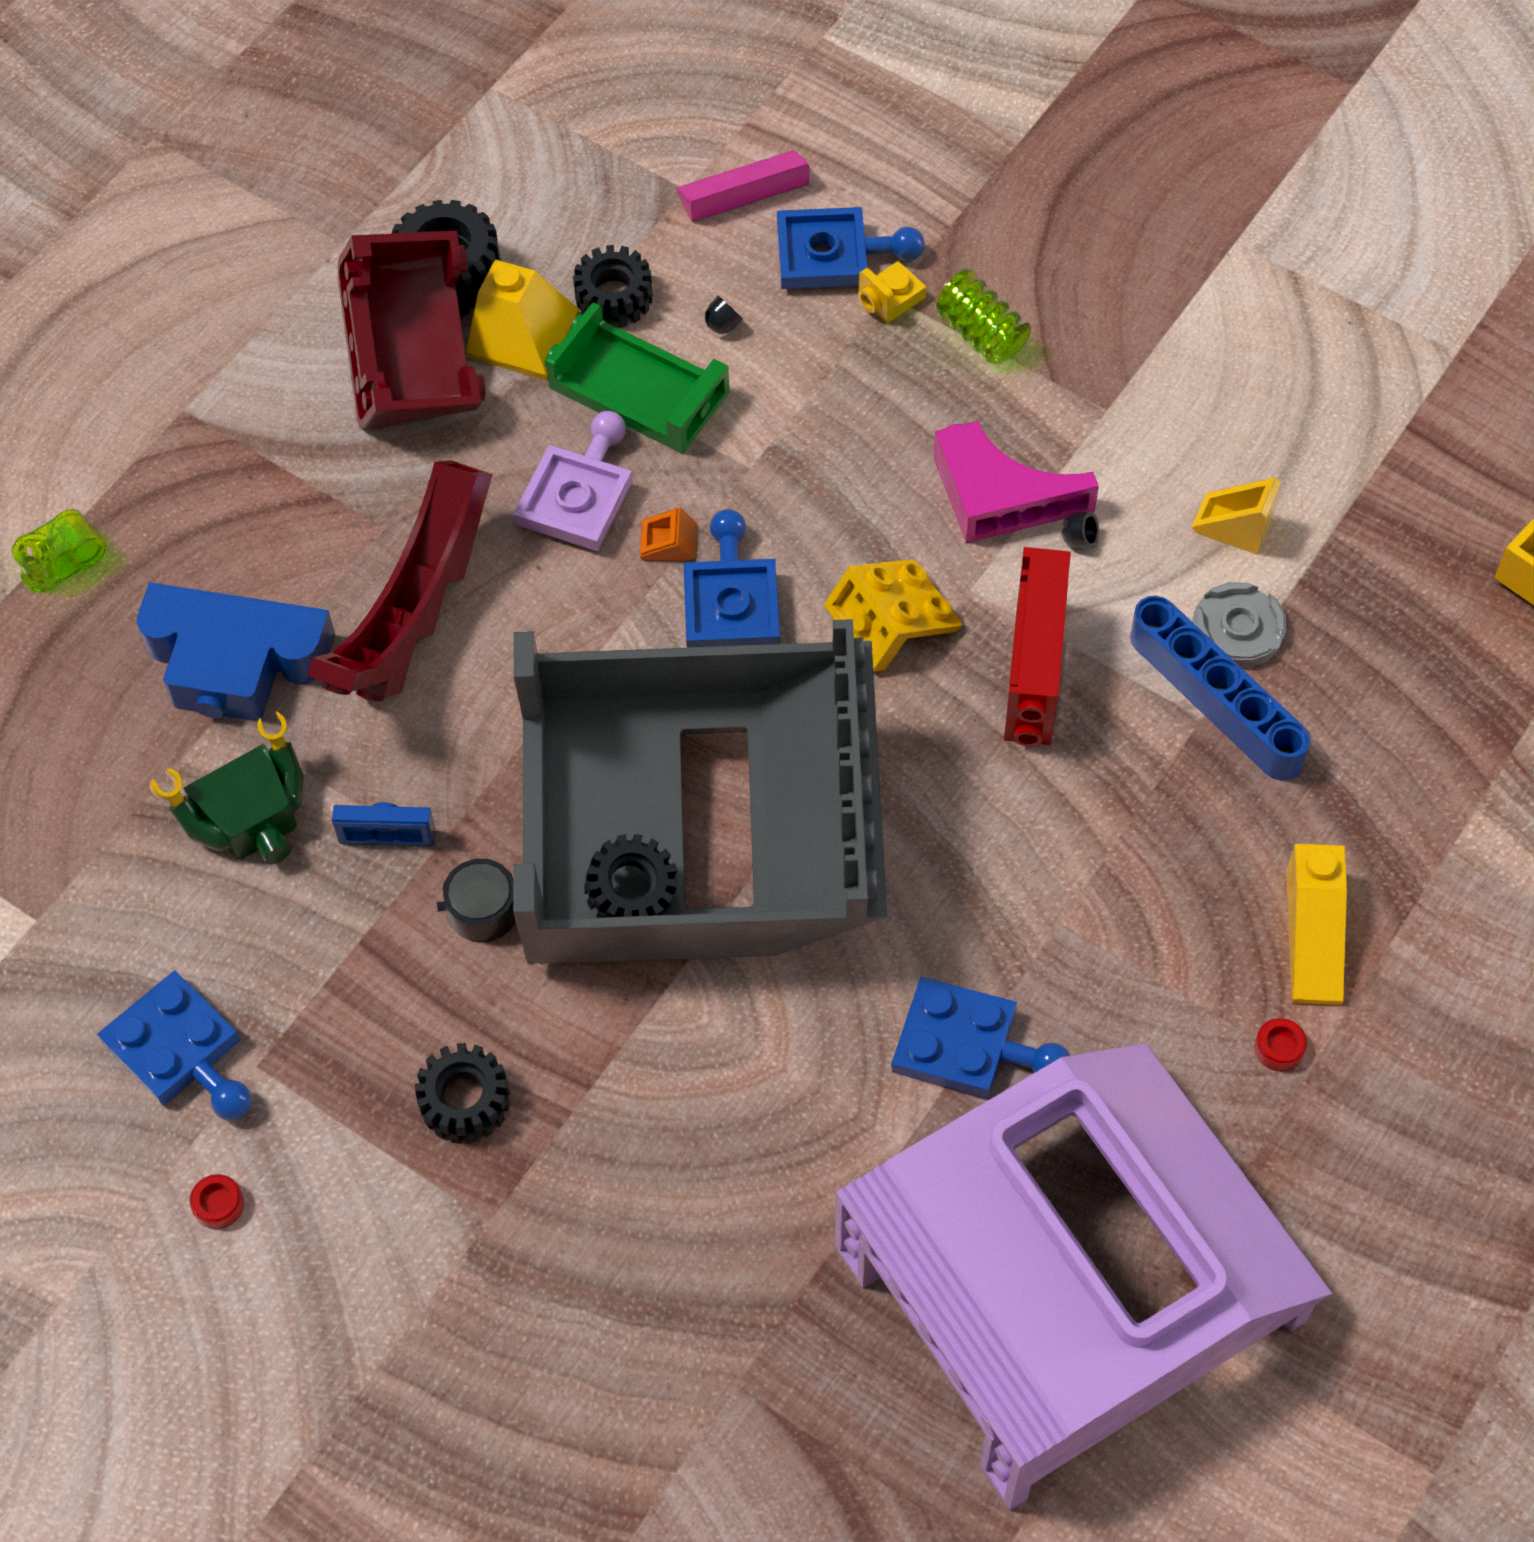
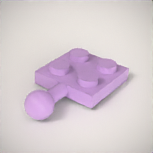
M603 411L593 418L590 426L593 440L584 456L548 445L513 513L514 525L595 551L599 550L633 482L631 470L602 462L609 446L620 443L626 433L625 422L618 413Z

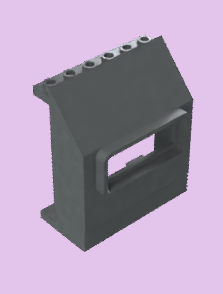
M853 619L833 620L832 642L538 653L534 631L514 632V682L523 718V863L513 864V912L527 964L534 965L539 963L543 965L556 962L563 964L565 962L597 963L776 956L887 917L872 641H863V637L854 638ZM747 732L754 903L750 907L687 909L685 907L681 735ZM626 834L627 840H632L634 834L643 835L642 842L649 844L651 838L659 842L658 851L662 852L665 848L671 854L669 863H675L677 868L675 879H678V883L670 907L667 908L665 915L596 917L598 910L596 908L590 910L587 904L589 895L584 893V885L591 859L596 850L598 852L601 850L603 843L608 840L611 843H615L617 836ZM625 866L618 869L612 875L613 888L623 898L639 899L646 895L650 889L647 875L637 867Z

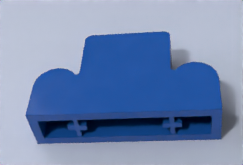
M152 582L148 583L137 615V625L148 654L154 660L162 663L169 662L163 680L173 706L178 709L196 711L210 718L228 716L258 721L259 718L263 717L276 674L282 672V675L288 681L296 684H306L315 681V678L308 676L312 657L330 653L335 638L329 610Z

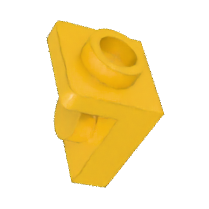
M899 261L878 275H875L869 268L859 272L858 298L860 303L869 313H875L886 324L926 298L927 287Z

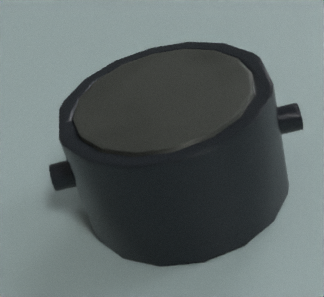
M472 859L461 863L449 873L442 888L444 901L437 902L438 912H447L451 927L461 937L473 942H489L501 938L513 928L516 922L513 912V876L501 863L491 859Z

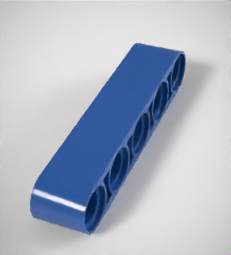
M1147 596L1141 599L1136 605L1130 632V641L1135 650L1265 774L1280 781L1296 777L1302 770L1310 743L1309 733L1305 727L1171 601L1160 596ZM1146 624H1154V625H1157V626H1159V627L1154 628V627H1150V626H1148V625H1146ZM1185 654L1191 656L1192 658H1183L1179 655ZM1210 685H1219L1224 687L1225 689H1215ZM1243 716L1255 717L1259 721H1250ZM1277 748H1287L1293 753H1284Z

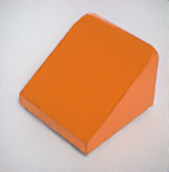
M680 507L642 519L640 558L643 561L686 562L695 560L698 532L696 521Z

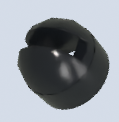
M718 295L705 311L707 326L718 334L729 333L743 320Z
M1077 512L1069 515L1064 520L1061 536L1067 545L1077 549L1094 548L1099 539V523L1093 512Z

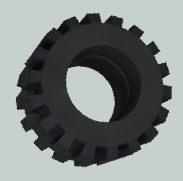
M442 200L433 201V205L427 207L421 204L415 207V213L407 212L401 217L402 224H395L392 233L457 231L459 245H464L467 253V269L465 272H460L459 280L455 284L460 316L469 314L468 309L475 308L478 292L495 259L501 261L496 228L494 224H490L489 216L484 212L478 213L477 207L471 204H467L464 207L457 200H451L449 204H442Z

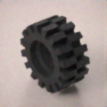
M606 245V253H601L599 247L592 250L593 258L585 254L581 258V265L576 264L574 269L575 275H573L577 308L581 310V314H584L594 302L602 306L603 320L613 325V321H619L620 328L628 326V318H631L636 323L640 320V312L646 315L649 311V303L652 304L653 300L651 270H649L647 260L641 261V254L636 250L629 256L628 247L621 246L619 252H614V245ZM608 281H622L629 284L626 289L615 293L603 292L597 289L598 286Z
M626 834L617 836L615 843H611L610 840L603 843L599 852L596 850L591 859L584 885V893L589 895L587 904L590 910L594 908L598 910L596 917L665 915L667 908L670 907L678 883V879H675L677 868L675 863H669L671 854L665 848L662 852L658 851L659 842L651 838L649 844L642 842L643 835L634 834L632 840H627ZM625 866L637 867L647 875L650 889L646 895L639 899L623 898L613 888L612 875L618 869Z
M457 1043V1052L450 1053L448 1046L441 1048L440 1053L442 1057L438 1060L431 1054L426 1059L428 1069L420 1067L417 1074L419 1083H415V1094L419 1110L429 1130L433 1127L436 1136L444 1139L445 1135L448 1134L452 1143L459 1144L461 1136H467L469 1143L478 1141L476 1136L478 1132L483 1131L486 1137L494 1133L492 1124L495 1122L501 1126L505 1120L503 1111H509L510 1107L508 1096L510 1092L506 1074L502 1064L498 1065L496 1056L491 1052L485 1056L483 1047L475 1044L472 1052L467 1050L466 1043ZM471 1078L482 1086V1095L479 1101L465 1109L450 1107L443 1099L446 1087L454 1080Z

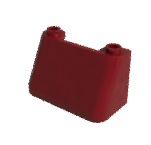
M457 231L351 235L339 256L337 268L355 409L360 428H378L477 410L481 405V401L485 399L486 388L483 375L477 374L473 366H467L455 284L459 280L460 272H465L467 269V253L465 246L459 245Z

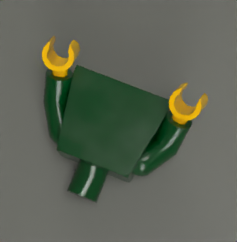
M276 712L277 718L281 722V730L274 735L267 734L263 729L261 719L259 718L257 728L259 734L263 738L270 740L272 745L269 751L263 743L183 787L186 796L180 793L182 778L173 769H165L167 776L173 781L174 787L171 792L162 791L154 779L150 781L151 793L156 798L167 799L170 802L169 811L192 841L216 851L228 849L237 859H244L259 851L267 864L281 862L290 854L291 846L284 836L294 831L297 827L293 813L302 805L304 775L292 743L286 742L283 734L286 731L287 723L282 714Z

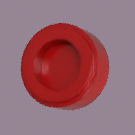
M1276 1018L1264 1023L1259 1029L1254 1043V1050L1258 1060L1265 1067L1279 1072L1289 1071L1297 1067L1301 1063L1307 1049V1037L1303 1029L1295 1022L1284 1018Z
M214 1174L201 1179L194 1186L190 1194V1208L195 1218L201 1225L209 1229H223L232 1225L239 1219L244 1209V1197L238 1184L226 1175Z

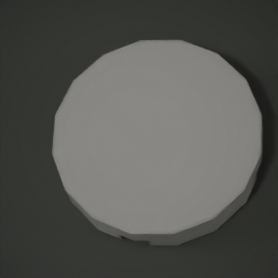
M1228 582L1213 587L1204 595V598L1196 606L1192 622L1241 668L1249 669L1264 664L1277 654L1286 633V615L1278 600L1270 593L1267 596L1263 592L1258 591V586L1249 583Z

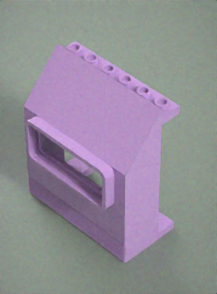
M1147 1043L1061 1057L888 1159L883 1165L877 1166L873 1171H868L864 1176L858 1177L855 1182H850L846 1187H842L836 1192V1249L862 1288H865L881 1277L985 1433L979 1465L1009 1511L1028 1500L1032 1484L1285 1324L1290 1332L1308 1321L1315 1304L1333 1294ZM1069 1116L1077 1118L1197 1285L1195 1290L1142 1323H1136L1014 1151L1015 1148Z

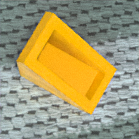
M1274 477L1206 493L1191 528L1197 534L1257 554L1272 521L1281 482Z

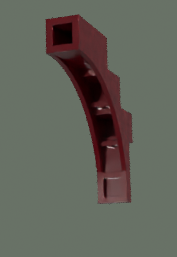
M453 460L434 462L417 519L401 557L383 591L363 621L338 648L331 653L312 657L308 673L309 677L323 681V688L330 692L350 695L352 691L356 690V695L372 701H383L386 697L402 693L416 640L434 634L447 583L461 580L465 577L493 474Z

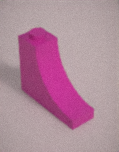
M979 421L967 424H952L945 429L935 431L933 458L965 543L1063 520L1077 512H1095L1099 485L1093 471L1081 474H1055L1024 466L1001 452L988 439Z

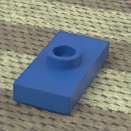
M387 802L376 803L373 806H333L332 823L340 844L435 845L436 828L430 807H398Z

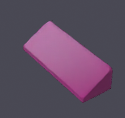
M791 150L676 187V192L693 222L808 185L809 165L802 156Z

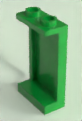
M594 302L584 314H579L575 317L570 326L569 333L560 344H555L551 347L545 359L550 389L598 413L603 411L616 412L623 418L627 427L681 454L686 451L730 393L728 365L713 358L705 370L605 322L603 320L602 306Z

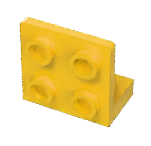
M913 559L849 566L823 604L834 620L853 619L854 638L863 637V641H872L873 672L886 670L908 638L957 632L962 626V622L953 612L950 603L942 597L927 577L924 568Z

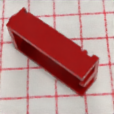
M1023 548L1004 741H1014L1023 746L1051 745L1059 693L1071 551Z

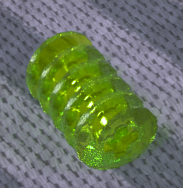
M965 268L956 273L942 289L936 303V312L943 320L948 321L953 330L959 331V334L965 341L971 342L972 347L977 352L982 353V356L988 363H1002L1021 350L1030 335L1031 326L1029 323L1020 325V314L1014 311L1009 313V304L1006 301L997 302V293L994 290L986 291V283L982 279L975 280L974 271Z

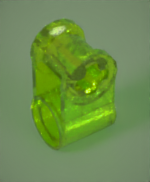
M70 509L59 513L51 521L32 532L19 537L12 546V555L16 564L22 567L20 577L24 586L30 591L46 592L81 570L87 569L99 562L106 552L107 543L80 511ZM27 547H30L33 556L28 555ZM42 568L47 570V578H45Z

